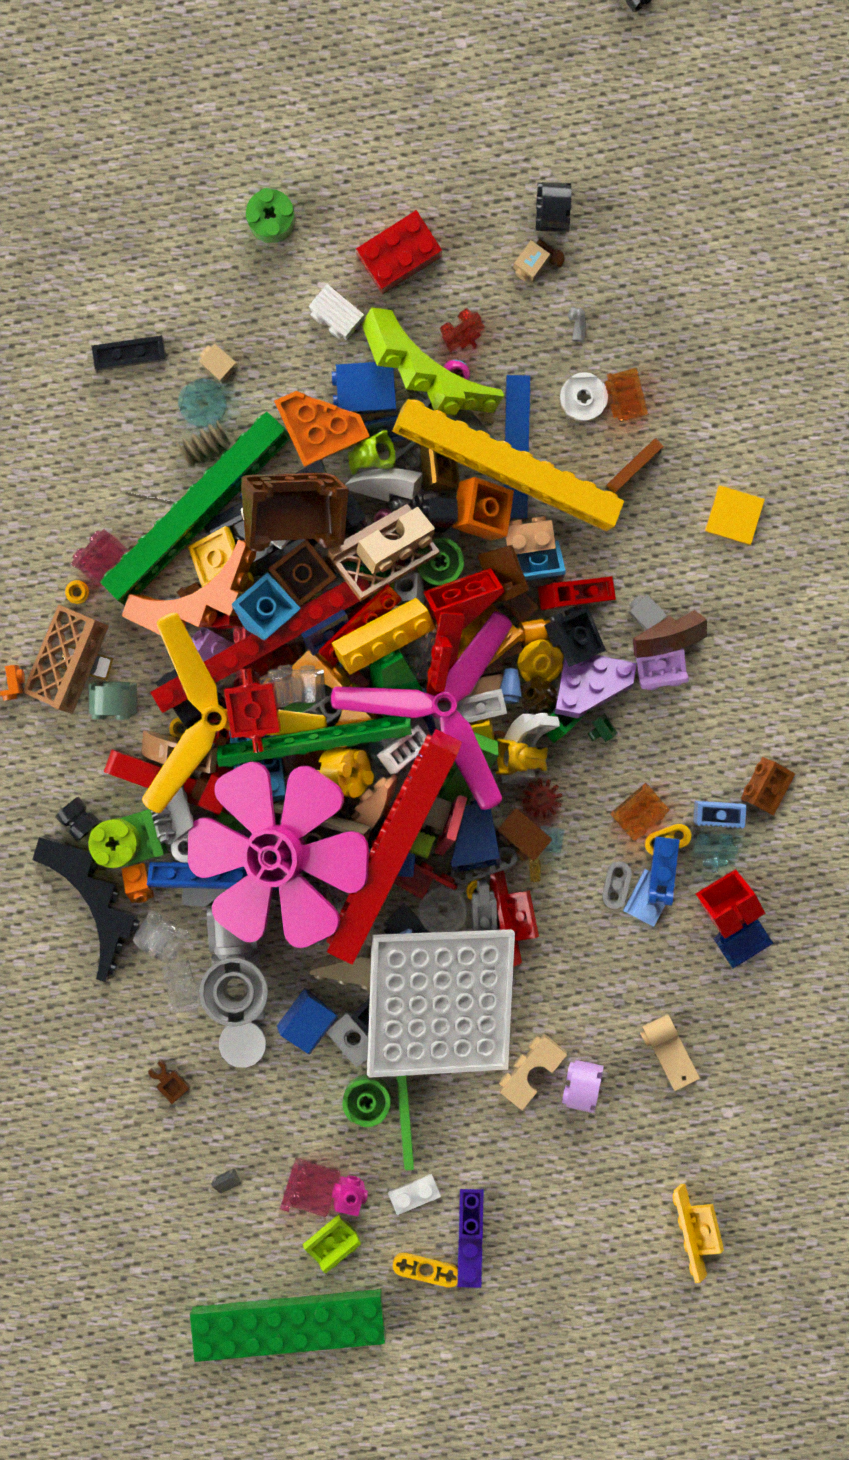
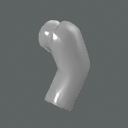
M572 307L568 313V318L575 320L572 341L583 343L586 331L585 311L580 307Z

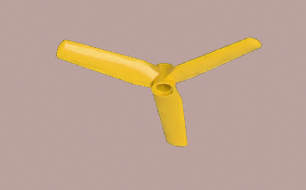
M169 613L161 617L157 621V627L187 698L202 713V719L184 732L144 794L142 802L155 813H161L211 750L216 731L223 728L230 730L227 709L218 705L216 685L177 613ZM278 710L281 731L266 735L279 736L326 728V717L324 715ZM211 712H217L221 715V719L217 723H211L208 721L207 716Z

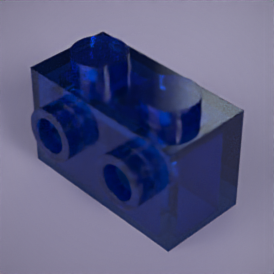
M758 919L748 925L746 923L742 924V929L725 939L720 932L713 938L732 969L773 944Z

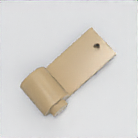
M668 1014L642 1026L644 1031L640 1034L646 1046L651 1044L674 1091L700 1079Z

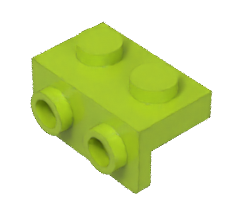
M340 1214L303 1243L304 1250L319 1263L321 1270L325 1274L335 1268L339 1262L361 1245L356 1230Z

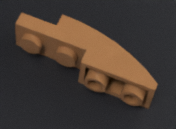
M144 730L141 754L151 760L164 764L181 738ZM211 747V750L195 770L215 773L218 749Z

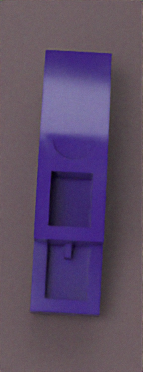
M460 1189L457 1287H482L484 1189Z

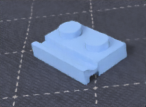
M644 869L623 911L654 927L665 905L662 902H656L655 904L647 903L651 871ZM657 885V892L665 893L666 886Z

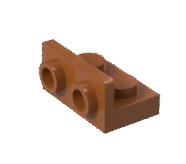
M762 757L755 767V772L750 782L745 786L741 799L774 816L796 773L772 760Z

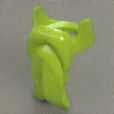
M387 430L366 438L360 442V445L354 447L353 451H348L352 475H355L359 469L374 466L379 469L388 470L394 466L396 459L395 449ZM381 443L387 447L389 451L387 460L379 458L376 444Z

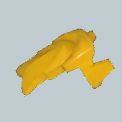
M497 739L500 744L497 757L499 771L496 774L512 775L516 772L527 771V769L535 770L536 768L547 771V747L538 750L536 747H528V744L517 743L514 740ZM507 749L509 750L508 766L504 762V754Z

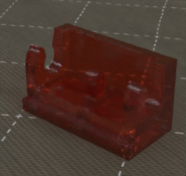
M286 643L245 666L243 669L251 668L253 683L264 684L274 682L275 685L299 657Z

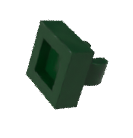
M604 713L592 722L595 728L588 733V736L592 742L599 737H602L607 742L618 732Z

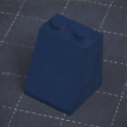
M476 800L470 801L471 805L465 806L451 861L455 873L502 864L492 808L482 810Z

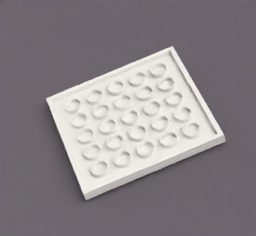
M512 929L372 935L367 1075L369 1078L508 1070L515 932Z

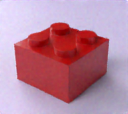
M736 869L695 893L707 916L724 939L742 929V924L746 923L748 925L766 914L756 894Z

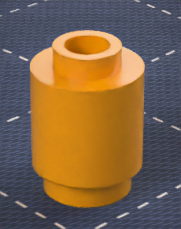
M541 618L520 622L517 629L523 638L518 642L526 646L539 639H550L544 626L550 623L549 620Z

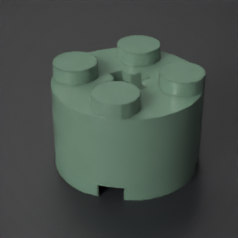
M97 682L88 684L89 713L92 714V719H106V716L115 715L117 720H126L137 713V683L130 685V682H103V686H97Z

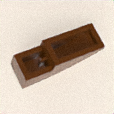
M695 610L677 621L671 616L667 617L633 638L634 656L642 658L666 654L697 643L707 637V619Z

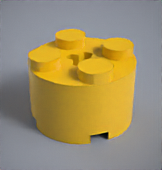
M335 747L331 750H326L321 755L319 762H322L321 768L317 771L336 783L341 788L344 797H359L364 793L368 785L373 783L374 774L371 771L370 761L364 750Z

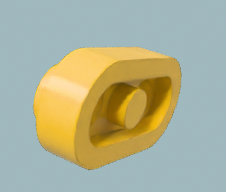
M680 823L657 830L645 838V849L653 855L652 842L655 836L675 839V832L681 831L683 837L679 841L680 849L689 844L691 831L687 826Z

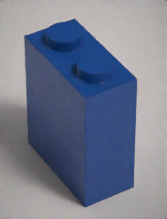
M376 362L336 364V371L332 372V385L337 386V395H333L334 405L357 414L396 412L394 368L377 366Z

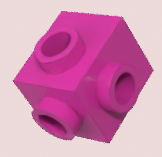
M348 1175L347 1177L340 1176L339 1183L334 1184L332 1198H334L335 1212L354 1216L359 1215L361 1204L366 1203L368 1190H365L364 1182L359 1177Z

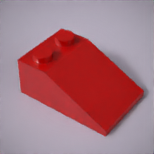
M489 568L426 590L423 594L430 617L436 628H438L440 613L451 612L463 613L465 616L463 629H465L504 593V589L492 569Z

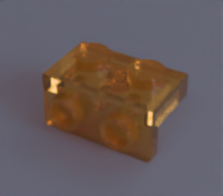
M637 368L615 374H607L608 380L605 381V387L608 395L612 394L614 403L610 404L614 418L618 417V420L622 423L649 415Z
M644 783L613 810L610 815L630 838L635 841L645 835L647 830L656 822L662 820L670 809L661 801L647 783Z

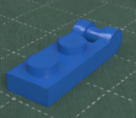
M655 836L647 903L655 904L656 902H662L664 905L672 906L680 839ZM657 885L666 886L665 893L657 892Z

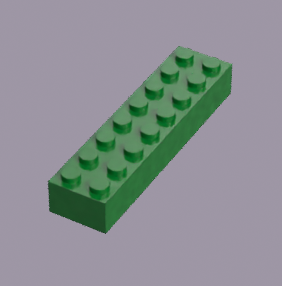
M381 1289L195 1306L190 1312L194 1362L385 1344L386 1340Z

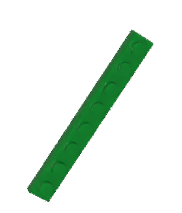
M392 716L262 738L264 751L257 753L253 752L252 740L220 745L217 751V761L219 767H232L240 763L259 762L270 758L279 759L293 754H307L311 751L331 750L335 747L355 746L365 742H379L382 739L394 737L403 738L406 735H412L411 719L409 717Z

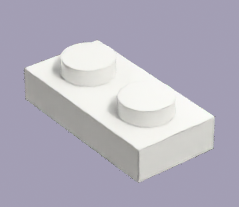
M432 1174L388 1192L397 1215L441 1197Z

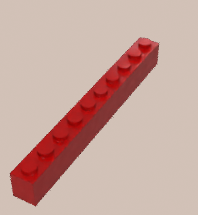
M357 578V586L362 592L371 587L368 580ZM345 581L302 605L301 609L265 641L251 634L204 661V664L216 684L295 639L301 633L342 609L346 610L360 602V600ZM179 676L150 692L162 713L188 699Z

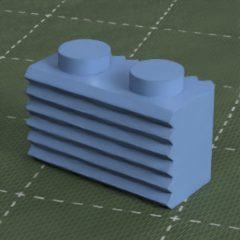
M695 801L693 822L698 826H721L742 829L745 827V804Z

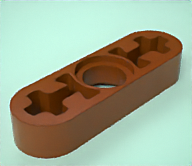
M657 438L653 439L606 485L611 492L616 493L664 447Z

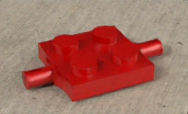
M251 668L242 669L243 684L239 687L224 689L231 738H252L253 752H263L262 737L266 734L279 733L281 731L274 682L264 684L253 683Z

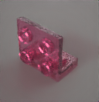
M105 529L101 532L99 530L96 531L89 539L91 543L85 549L80 548L72 556L74 560L71 562L73 567L81 570L98 587H100V581L104 578L105 573L113 569L120 562L121 557L126 552H129L112 533Z
M296 1157L280 1210L289 1212L291 1206L327 1217L333 1199V1187L335 1183H338L340 1171Z

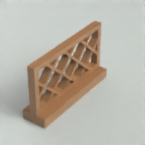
M408 504L345 539L344 545H335L334 548L328 549L326 561L331 568H336L360 601L423 565L440 553L435 544L431 542L427 546L431 552L423 555L415 553L414 550L409 556L411 558L409 565H396L395 561L389 568L391 569V575L387 578L377 577L376 573L374 575L359 573L360 563L364 564L360 557H356L358 555L356 553L358 542L377 530L385 538L400 539L401 536L396 534L397 531L395 529L398 518L412 510ZM346 561L357 562L356 572L345 570L342 564ZM357 578L372 581L371 587L362 592L357 586Z
M58 605L23 693L43 701L58 710L73 714L109 625ZM65 612L68 614L70 622L62 626L60 621ZM86 621L82 633L79 634L77 625ZM72 628L74 637L66 641L64 632ZM59 636L60 645L53 648L52 640L54 637ZM76 643L74 653L70 656L68 647ZM62 650L65 659L57 663L55 654ZM49 657L51 667L44 670L42 664ZM67 665L65 675L61 678L59 668ZM53 672L55 682L48 685L46 676ZM40 679L42 689L37 692L32 691L35 681ZM57 687L58 692L53 701L50 690Z

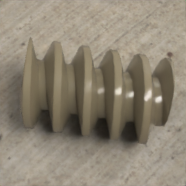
M216 420V429L211 424H208V433L202 428L199 429V438L192 433L191 442L185 437L182 438L183 446L176 442L184 460L191 467H195L194 459H197L200 463L204 462L203 454L209 459L212 458L211 450L219 454L220 445L226 450L229 449V439L218 420Z

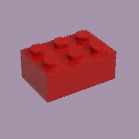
M417 210L356 248L357 256L382 295L442 257L441 247Z

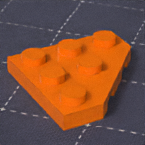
M294 391L274 401L304 467L356 445L366 438H370L360 414L347 411L298 391Z

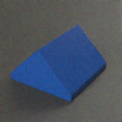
M304 988L280 1020L277 1028L280 1036L307 1054H311L338 1015L308 989Z

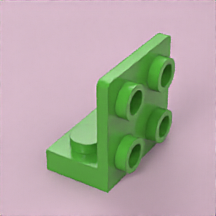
M150 809L120 818L134 825L141 837L139 852L131 862L123 865L124 867L168 853L166 843H161L157 839L153 823L156 820L152 819V815L155 813H151ZM114 840L115 845H119V840Z

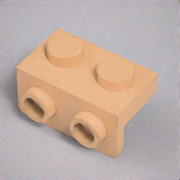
M546 516L531 518L532 523L523 524L522 519L509 521L508 535L505 537L506 545H513L516 554L556 548L552 520L546 521Z

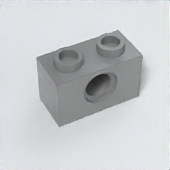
M347 1010L333 1022L326 1033L357 1068L368 1058V1033L351 1019L355 1012L351 1014ZM355 1031L360 1034L361 1039L358 1042H351L347 1035Z

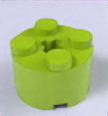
M114 818L98 824L91 831L88 841L89 851L97 864L108 868L121 867L136 857L141 847V837L137 828L124 819ZM113 837L114 840H119V845L116 846V849L115 846H111L110 841L113 840Z

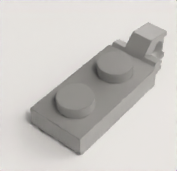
M487 879L477 880V893L472 894V931L497 930V903L494 892H489Z

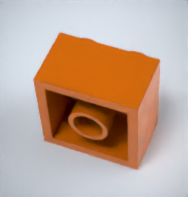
M477 477L459 482L456 497L458 521L452 525V528L490 541L507 537L514 491Z

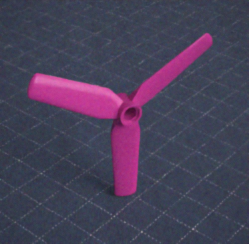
M494 611L448 672L445 692L433 696L411 689L336 686L331 693V704L335 709L409 718L433 715L436 719H439L441 732L462 741L455 763L480 809H491L502 801L501 793L469 722L456 708L457 703L468 696L474 689L511 629L512 623L501 612ZM439 701H446L450 706V710L442 712L439 710L437 703Z

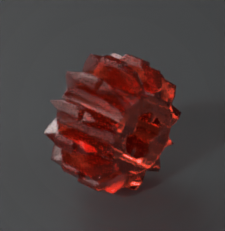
M538 778V787H535L532 782L528 783L533 789L532 792L526 789L523 790V793L530 795V798L522 799V803L531 802L526 811L530 812L535 807L533 816L537 818L541 810L542 816L545 819L547 818L546 810L548 809L553 815L556 814L552 806L561 807L562 804L555 801V798L563 796L562 793H553L559 788L557 784L549 789L551 780L547 779L545 786H542V779ZM541 792H546V797L549 798L548 802H543L544 805H539V800L536 798L538 793L541 795Z

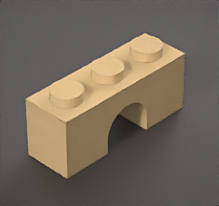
M419 507L398 518L395 530L401 536L400 539L389 540L377 530L358 542L356 553L373 575L379 571L384 572L388 570L395 561L399 559L405 560L414 550L419 547L421 549L425 548L432 542L435 528Z
M545 1034L541 1037L536 1036L529 1045L531 1050L526 1056L522 1054L514 1063L516 1069L512 1074L506 1073L499 1082V1085H501L499 1088L500 1093L522 1111L537 1093V1089L527 1080L529 1071L534 1067L541 1066L553 1073L567 1056L566 1051Z

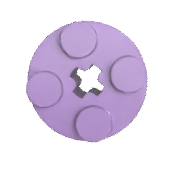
M575 1060V1063L570 1062L566 1080H570L571 1084L570 1086H565L562 1103L567 1104V1108L595 1113L604 1066Z

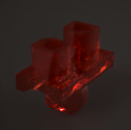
M466 308L458 315V319L461 322L460 325L454 328L450 322H447L440 327L443 341L450 353L458 347L463 350L468 345L475 350L478 347L475 340L481 337L480 331L485 328L478 312L474 314Z

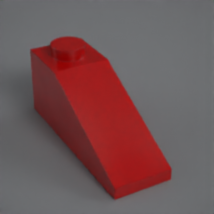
M613 576L551 583L538 587L541 611L616 600Z

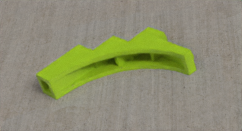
M371 307L362 323V327L377 366L398 368L405 388L407 390L427 392L434 410L442 411L448 415H456L460 409L489 413L495 412L504 398L502 389L483 386L450 372L418 348L399 325L392 310Z

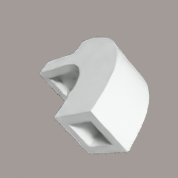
M547 713L536 715L522 714L511 724L504 739L528 744V747H535L538 739L543 734L560 726L558 717L548 716ZM508 749L505 751L504 754V762L506 766H508L509 758ZM527 769V771L516 772L512 775H501L502 783L523 784L535 778V771Z

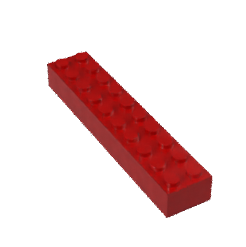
M435 729L432 736L427 734L418 753L422 757L416 756L408 773V776L412 778L406 777L370 850L367 883L359 891L349 893L339 914L340 925L337 931L326 940V943L330 944L327 953L353 965L458 755L462 741Z

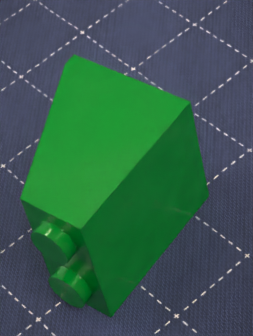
M398 649L369 664L370 688L411 689L424 692ZM381 714L383 718L392 717V715Z

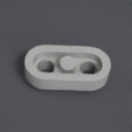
M615 861L607 869L602 900L606 906L612 909L620 908L626 902L632 873L630 867L625 862ZM622 869L623 875L616 877L614 874L615 870ZM612 892L618 893L617 900L613 901L610 899L609 896Z

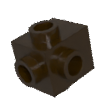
M537 675L520 687L524 700L522 704L528 713L535 715L539 713L549 714L556 708L557 691L551 682Z

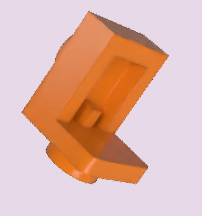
M19 665L5 666L8 690L0 691V697H3V701L17 699V694L23 693L22 683H25V674L23 669H19Z
M145 863L121 869L125 894L132 903H143L154 897L153 890L147 885L148 871Z

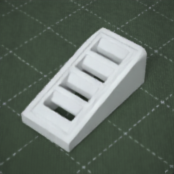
M419 724L412 728V735L398 738L377 754V757L390 774L398 773L415 759L417 755H420L418 753L421 746L418 747L411 737L415 735L422 746L426 734ZM405 741L409 744L413 752H410V750L404 743ZM397 748L401 750L405 758H402V756L397 751Z

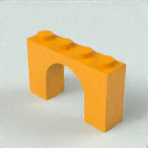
M309 650L274 684L275 691L287 705L296 701L314 683L325 684L332 689L336 686L359 687L346 677V672L343 668L336 664L332 666L320 653L312 656ZM342 710L340 719L335 726L380 719L382 716L375 713ZM341 746L340 748H350L351 746Z

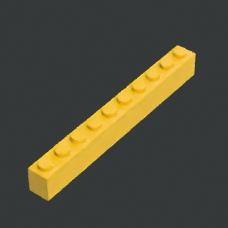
M408 399L404 403L392 430L396 434L606 532L616 525L624 500L618 498L617 494L600 490L592 482L581 481L571 472H562L554 468L555 466L550 462L539 461L533 458V455L529 452L511 448L512 446L505 441L494 440L490 438L488 433L480 430L475 431L469 428L465 422L460 420L454 421L448 418L444 412L431 410L418 400Z

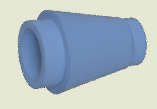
M504 669L500 689H502L505 704H519V698H522L518 669Z

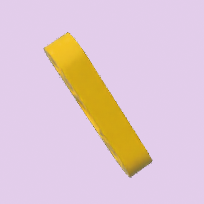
M399 1253L393 1259V1270L399 1276L448 1288L457 1285L458 1267L454 1264L408 1253ZM402 1259H406L408 1265L414 1266V1261H418L416 1274L412 1273L413 1268L405 1267L404 1270H400V1265L397 1262H402ZM423 1264H430L433 1267V1273L429 1276H424L420 1273V1267ZM437 1266L441 1267V1273L446 1274L449 1270H452L456 1278L446 1281V1276L439 1274V1279H435Z

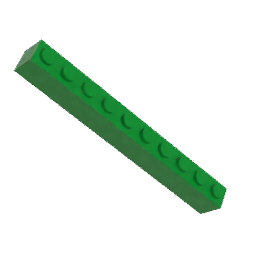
M267 411L254 421L252 427L247 432L242 433L238 437L237 442L230 449L224 451L220 459L204 472V476L197 483L191 485L187 493L171 506L170 511L164 517L158 519L154 527L146 535L139 538L137 544L121 557L120 562L113 569L105 573L100 583L124 606L129 594H140L241 491L242 477L256 475L291 439L288 431Z

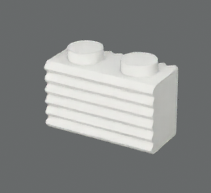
M328 284L325 285L309 305L310 311H312L310 316L319 324H322L324 321L329 325V332L338 339L343 337L347 340L365 319L362 312Z

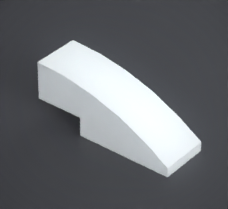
M396 468L388 470L375 469L353 475L345 486L350 491L388 502L394 495L412 500L421 490L423 473Z

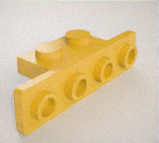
M680 1184L674 1190L673 1203L679 1213L678 1224L680 1229L683 1230L685 1238L684 1249L689 1255L690 1273L694 1276L695 1283H701L707 1276L703 1255L720 1254L724 1251L713 1204L691 1206L686 1184Z

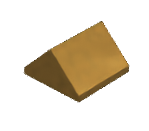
M419 445L424 492L429 490H458L460 482L458 462Z

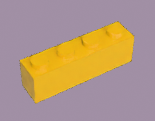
M414 598L332 642V646L339 662L351 675L431 632L435 627L427 608L417 598Z

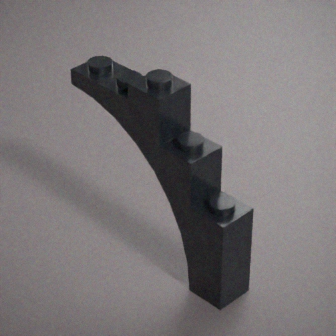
M45 836L39 837L32 860L50 867L65 877L79 891L90 908L96 923L100 942V961L96 979L106 982L109 977H114L117 963H114L116 954H121L124 946V941L121 940V937L129 939L132 937V934H137L140 921L137 920L138 914L111 906L112 903L116 904L120 890L116 889L118 883L91 875L92 872H96L99 864L93 859L88 849Z

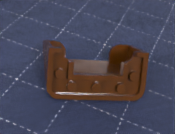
M329 473L243 476L241 480L246 545L249 549L258 552L264 551L265 548L269 547L271 541L315 539L324 548L344 545L349 489L335 475Z

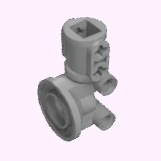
M211 906L207 908L209 950L210 953L214 954H212V966L205 973L200 985V1001L203 1009L215 1022L230 1027L246 1025L253 1020L265 1019V1011L263 1009L268 999V985L259 961L261 953L260 951H255L259 949V940L245 942L236 937L214 919ZM234 978L242 980L247 987L246 995L239 999L231 997L227 991L228 982Z

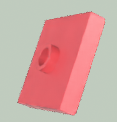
M459 795L452 803L443 834L438 836L434 850L436 854L443 856L455 842L459 833L467 797Z

